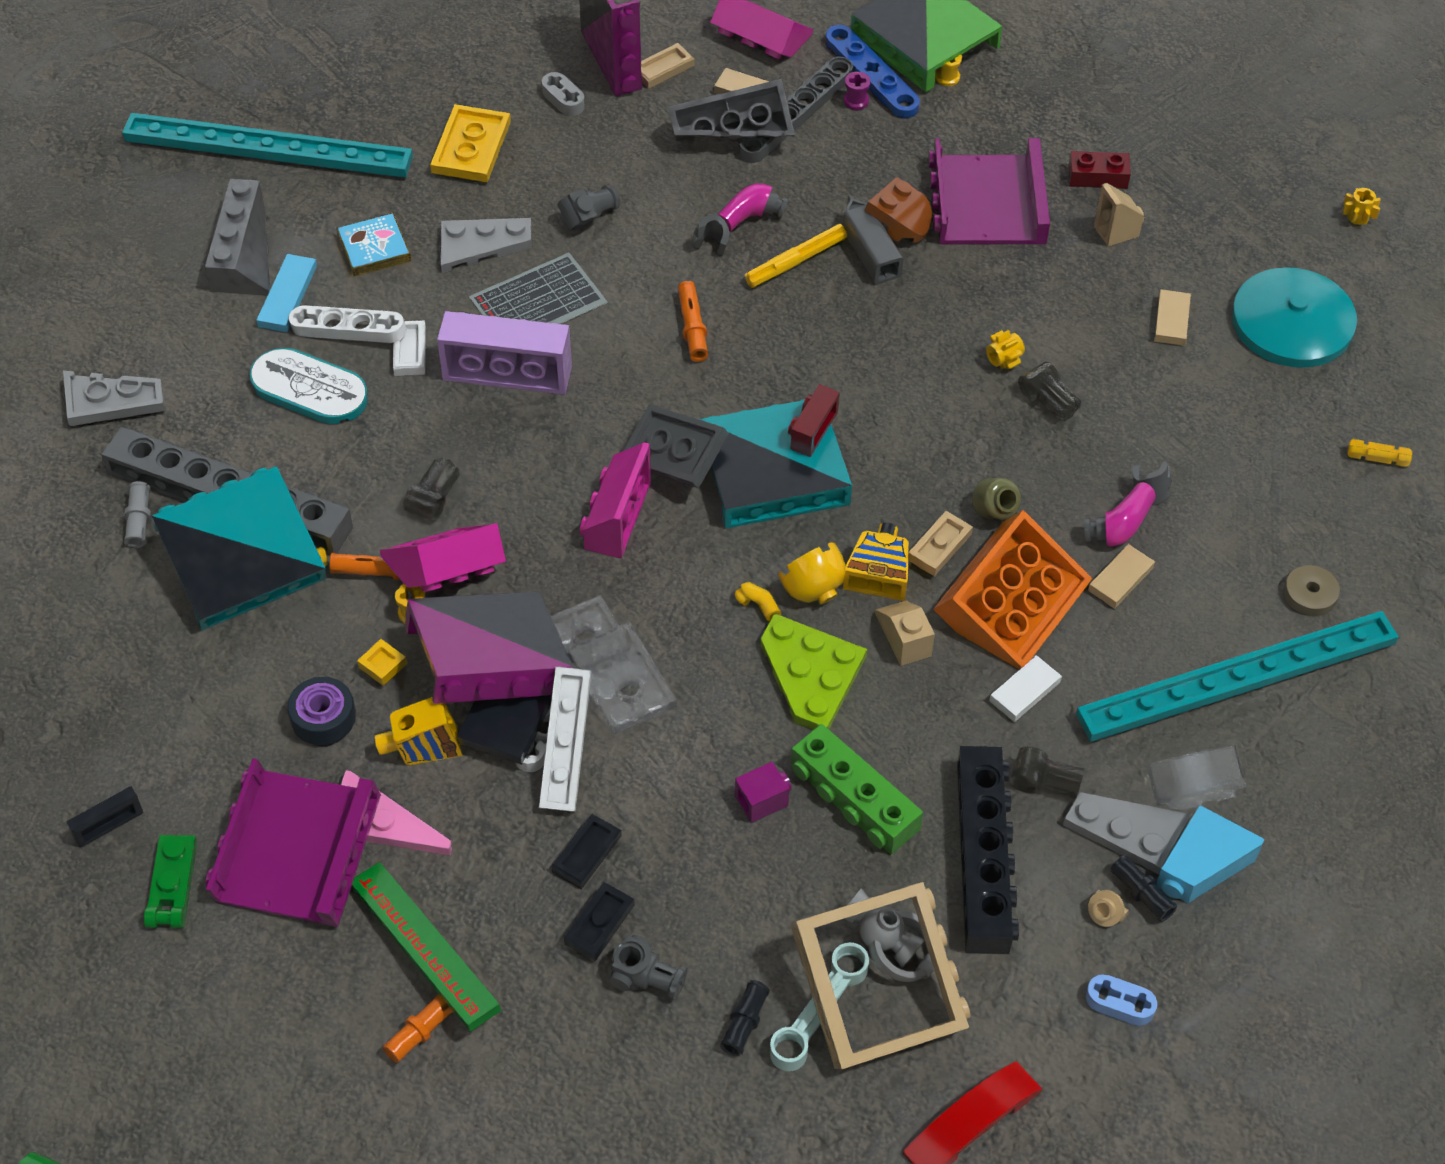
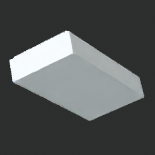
M425 320L404 321L407 328L406 335L400 341L394 342L393 347L394 376L425 375Z
M1036 655L990 695L989 701L1012 721L1016 722L1061 682L1062 676Z

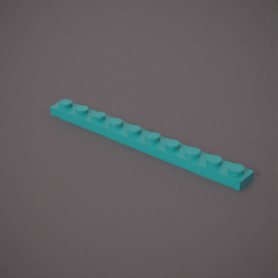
M139 113L130 114L122 132L124 141L404 178L407 177L413 160L411 148Z
M1379 611L1077 707L1076 716L1089 741L1092 742L1395 645L1399 636L1384 612Z

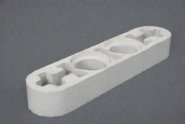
M305 305L293 309L288 318L293 332L302 337L394 343L404 338L407 332L402 315L393 311ZM330 320H341L334 327L325 326ZM359 322H370L366 328H354Z

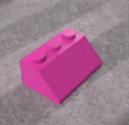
M719 0L710 23L719 26L717 32L733 38L734 34L742 36V43L753 48H757V45L760 44L766 47L764 53L778 59L781 58V55L792 57L814 31V29L748 0Z
M643 442L613 455L609 467L603 468L600 476L601 487L599 492L594 491L591 497L589 517L584 516L580 525L579 533L584 537V550L622 559L651 485L649 443Z
M497 523L460 527L379 550L381 558L407 587L421 586L422 591L441 588V581L447 579L449 583L469 579L467 573L475 572V575L494 572V565L506 562Z

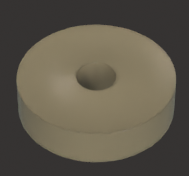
M1312 565L1294 569L1289 574L1284 586V597L1289 606L1306 616H1322L1329 613L1335 607L1340 594L1337 579L1329 571Z

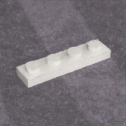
M555 667L539 808L576 812L591 670Z

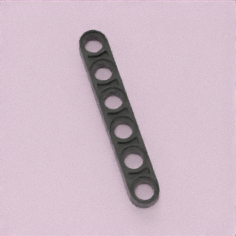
M832 58L786 98L789 112L795 117L791 119L794 131L845 86V78L853 70V64L848 58ZM836 68H843L847 72L836 73L833 70ZM824 83L830 87L823 89L818 88L816 85ZM810 99L813 102L810 104H802L799 102V100ZM744 136L740 140L739 155L745 162H760L787 137ZM748 146H756L759 148V150L755 152L747 151L745 148Z

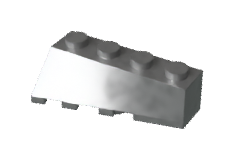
M782 79L668 107L676 142L698 136L795 137Z
M230 179L205 264L211 292L268 296L270 292L265 204L260 181Z

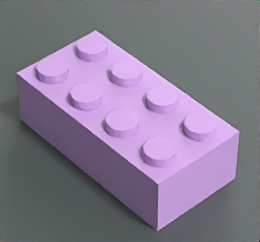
M445 311L437 338L444 381L566 394L572 369L569 325Z

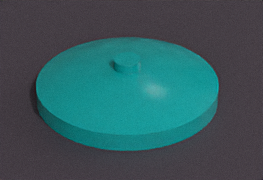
M1284 267L1260 272L1249 278L1240 287L1232 308V322L1238 337L1255 354L1279 365L1306 368L1329 363L1347 350L1356 330L1357 314L1349 296L1332 280L1313 271Z

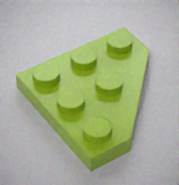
M774 614L761 637L760 646L771 664L772 673L779 689L788 702L792 718L795 723L812 730L816 729L820 724L829 729L867 657V649Z

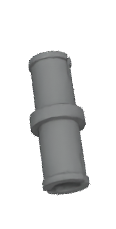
M141 481L132 482L129 485L128 507L124 510V519L126 520L124 543L133 548L143 547L146 544V524L151 517V511L148 509L150 486Z

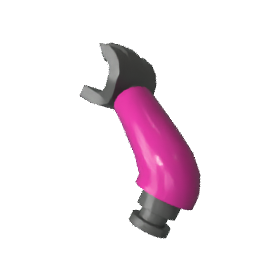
M754 183L743 188L717 215H707L702 218L693 233V248L701 247L705 238L715 239L719 242L716 254L723 256L730 232L750 216L761 217L763 212L772 215V212L778 214L777 218L781 219L788 198L784 197V200L778 199L779 195L771 192L772 186L762 183Z
M1167 461L1161 464L1157 471L1146 475L1140 474V465L1132 466L1133 490L1112 511H1106V517H1097L1096 521L1091 522L1090 518H1085L1086 542H1091L1092 538H1097V541H1107L1108 547L1126 543L1136 533L1151 506L1160 504L1169 497L1172 479Z

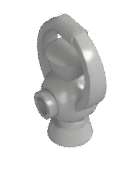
M861 888L849 904L868 899L869 897ZM882 906L844 918L851 923L854 920L860 922L859 934L861 939L869 947L871 959L876 967L886 976L897 981L913 982L922 978L927 979L933 972L934 968L929 953L918 965L916 971H905L894 966L883 952L893 949L896 953L894 956L895 960L901 968L904 967L925 940L913 934L910 937L904 934V925H908L916 929L923 936L916 914L907 911H896L889 906Z

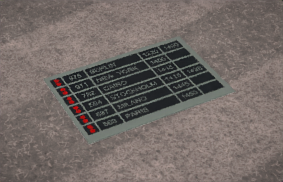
M570 252L469 296L484 316L558 324L608 303Z

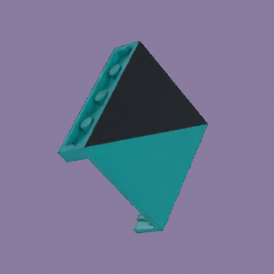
M805 399L699 419L724 427L729 433L711 465L722 501V520L725 529L851 505L852 483L832 425L829 426L811 457L790 449L791 435L788 434V428L792 419L795 416L799 417L802 413Z
M277 466L270 469L266 467L254 471L248 478L240 481H227L215 491L197 493L191 496L185 503L177 506H164L158 510V513L152 515L154 529L156 532H159L193 606L201 631L326 580V568Z

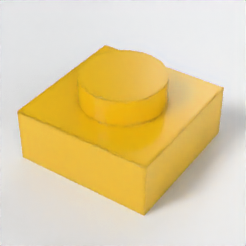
M382 639L357 660L358 667L382 686L407 664L406 656Z

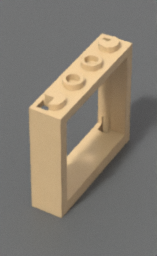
M923 882L790 923L834 1069H845L969 1028L967 1019L970 1018V1010L965 998L959 996L955 984L959 981L958 972L952 960L948 961L944 946L947 945L946 934L942 925L936 924L932 911L936 909L935 899L929 888L925 889ZM912 898L950 1021L852 1052L814 928Z

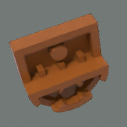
M898 177L868 201L864 210L887 225L888 235L892 240L898 242L903 237L912 238L913 243L923 240L932 220L931 206L925 195Z

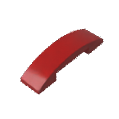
M1015 1061L992 1074L951 1105L903 1151V1155L911 1164H953L960 1152L1010 1112L1016 1113L1042 1092V1088Z

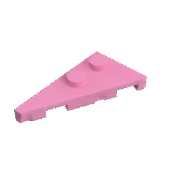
M346 770L341 785L357 788L360 777ZM380 792L381 797L366 842L444 855L451 854V840Z

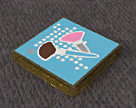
M394 212L336 227L338 238L353 276L411 261L410 251Z

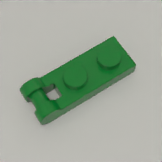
M159 835L149 901L144 913L145 928H158L159 925H170L172 929L184 928L198 844L195 835ZM162 906H173L171 910H162Z

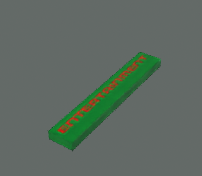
M380 862L354 878L351 886L353 891L469 1032L501 1011L496 999Z

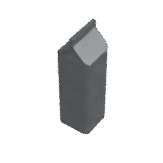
M848 195L843 226L848 234L847 239L875 284L899 278L902 275L904 261L902 255L881 222L864 211L867 203L853 199L851 195Z

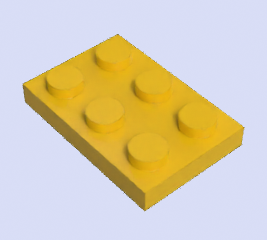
M454 104L430 164L431 173L488 182L511 123L510 113Z

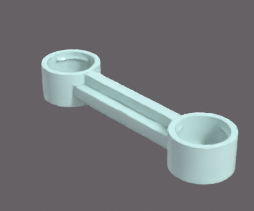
M844 943L839 945L833 952L829 978L836 1001L847 986L857 985L867 976L869 956L867 951L859 944ZM844 956H854L863 963V967L857 972L848 973L838 967L837 961ZM813 997L791 1027L779 1029L771 1038V1061L777 1068L783 1071H795L806 1062L808 1041L821 1024ZM793 1040L800 1044L802 1053L795 1058H784L775 1049L779 1042Z

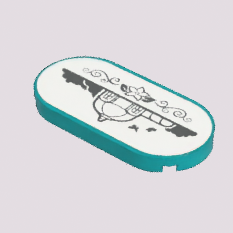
M277 348L267 351L254 361L250 370L251 383L259 397L322 423L340 424V420H353L365 410L368 403L366 384L358 374L296 349Z

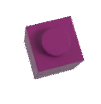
M773 761L735 778V798L751 823L788 806L789 791L792 790L791 783L785 772L778 771Z

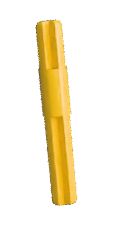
M837 224L804 243L775 256L745 274L748 286L754 288L792 269L808 258L847 238V231L842 224Z

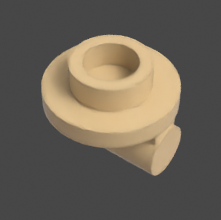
M1098 890L1088 903L1090 917L1096 924L1103 927L1114 926L1118 922H1122L1129 913V910L1124 907L1120 896L1110 890Z

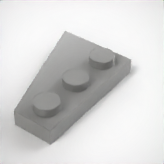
M531 218L441 221L442 273L451 271L452 266L466 262L468 266L476 264L479 258L494 255L501 257L532 248Z
M63 370L66 412L70 426L166 411L161 379L122 376L119 379L104 378L103 374L91 373L90 377L76 376L74 371Z
M1080 792L1066 815L1063 826L1121 856L1128 855L1131 861L1160 874L1161 868L1180 839L1192 814Z

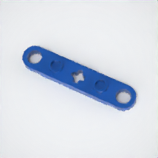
M834 25L827 30L826 46L834 51L836 57L848 58L853 64L852 72H863L870 77L871 82L868 89L885 106L887 105L891 109L893 115H897L899 118L902 116V119H905V117L909 119L918 113L920 99L917 94L852 29L844 25ZM838 35H839V37H841V35H842V38L845 37L844 40H836V39H834V38H835V37L837 38ZM904 101V103H906V101H908V104L910 103V106H901L900 102L903 103Z

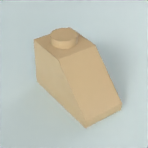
M1108 183L1102 184L1094 228L1107 246L1139 237L1141 226L1144 222L1142 209L1136 206L1129 195Z
M906 600L875 610L877 619L900 666L932 657L935 633L922 607Z

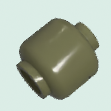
M986 478L979 482L974 489L972 495L975 511L983 518L1007 520L1018 511L1021 503V493L1018 486L1011 480L1006 478Z

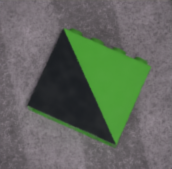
M874 0L851 13V29L881 59L925 92L934 88L935 70L983 41H986L988 45L993 46L995 49L1000 48L1002 25L967 0Z

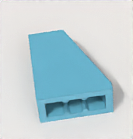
M1199 805L1161 868L1156 886L1162 889L1169 897L1181 899L1189 903L1254 863L1265 839Z

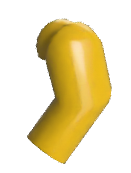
M745 582L741 584V588L735 591V598L740 604L747 605L751 600L757 603L767 621H771L774 614L781 615L779 607L768 590L751 582Z

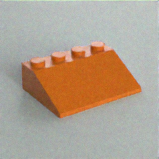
M1022 510L1003 521L933 610L956 633L1020 670L1033 658L1093 578Z

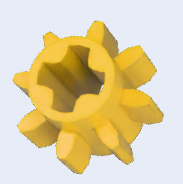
M1356 188L1353 195L1346 194L1342 214L1347 215L1349 221L1354 224H1367L1369 218L1377 219L1381 199L1376 198V194L1368 188Z
M1001 330L989 336L992 343L986 347V354L992 365L1000 366L1001 369L1006 367L1011 369L1021 364L1019 356L1024 354L1025 346L1018 334H1010L1009 330L1005 332Z

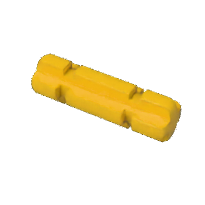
M1351 439L1347 449V456L1355 459H1361V456H1363L1367 461L1385 464L1395 462L1397 466L1407 467L1412 460V450L1405 447L1394 449L1395 446L1375 442L1364 444L1363 440Z

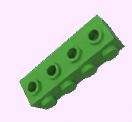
M820 724L792 748L791 767L795 775L799 779L807 780L813 785L825 802H832L839 808L844 818L850 824L858 825L866 832L869 840L876 847H883L892 855L921 830L923 811L823 724Z

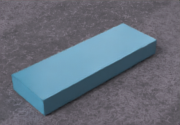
M291 254L286 255L256 320L259 328L288 332L290 328L289 314L293 309L299 307L317 268L316 259Z

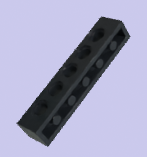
M960 746L957 760L965 953L1010 954L1012 941H1018L1019 921L1018 918H1012V908L1017 906L1016 886H1010V875L1015 874V855L1008 854V844L1013 842V823L1006 821V812L1011 811V791H1005L1004 782L1009 781V761L1003 760L1002 747ZM978 784H987L990 788H983ZM986 814L991 816L992 819H985L980 815ZM981 846H990L995 850L988 851ZM990 877L996 880L997 882L988 883L984 881L982 878ZM984 910H994L999 915L991 916L986 914Z

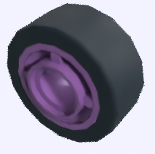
M328 676L308 679L299 684L292 691L288 699L287 712L295 734L304 742L314 745H329L345 737L355 723L356 709L353 696L349 688L338 679ZM322 709H327V710H325V711H323V712H317V711L322 710Z

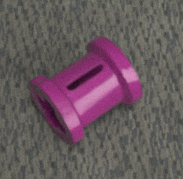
M852 72L845 78L847 93L844 95L843 102L851 110H863L869 104L867 90L870 87L871 80L867 74Z

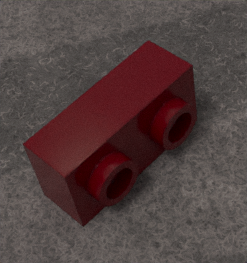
M1071 151L1068 164L1069 187L1101 188L1102 184L1108 183L1115 188L1128 189L1131 176L1129 153Z
M819 384L813 395H807L802 406V413L799 417L795 416L792 419L788 428V434L791 435V450L809 457L812 456L838 413L839 391Z

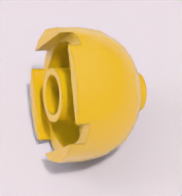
M828 543L830 550L822 552L821 548L818 547L787 565L790 572L786 575L782 571L778 573L780 582L791 597L806 603L818 600L820 605L838 595L835 590L843 583L846 572L843 556L835 543Z

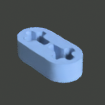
M1104 974L1095 976L1088 984L1085 998L1091 1009L1137 1026L1146 1025L1153 1019L1157 1009V1000L1155 995L1148 989ZM1101 988L1108 990V996L1105 1000L1098 998ZM1137 1000L1144 1002L1141 1013L1134 1010Z

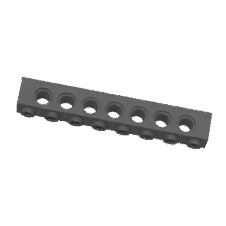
M125 427L119 429L101 454L109 475L131 483L136 481L145 482L150 486V490L183 502H187L191 496L197 493H210L219 489L227 481H240L250 477L253 471L235 468L225 461H216L205 457L197 451H188L177 447L170 441H161L146 435L142 431H133ZM286 485L315 547L324 548L326 554L330 556L331 553L337 554L353 529L350 509L339 502H330L317 497L311 492H302Z

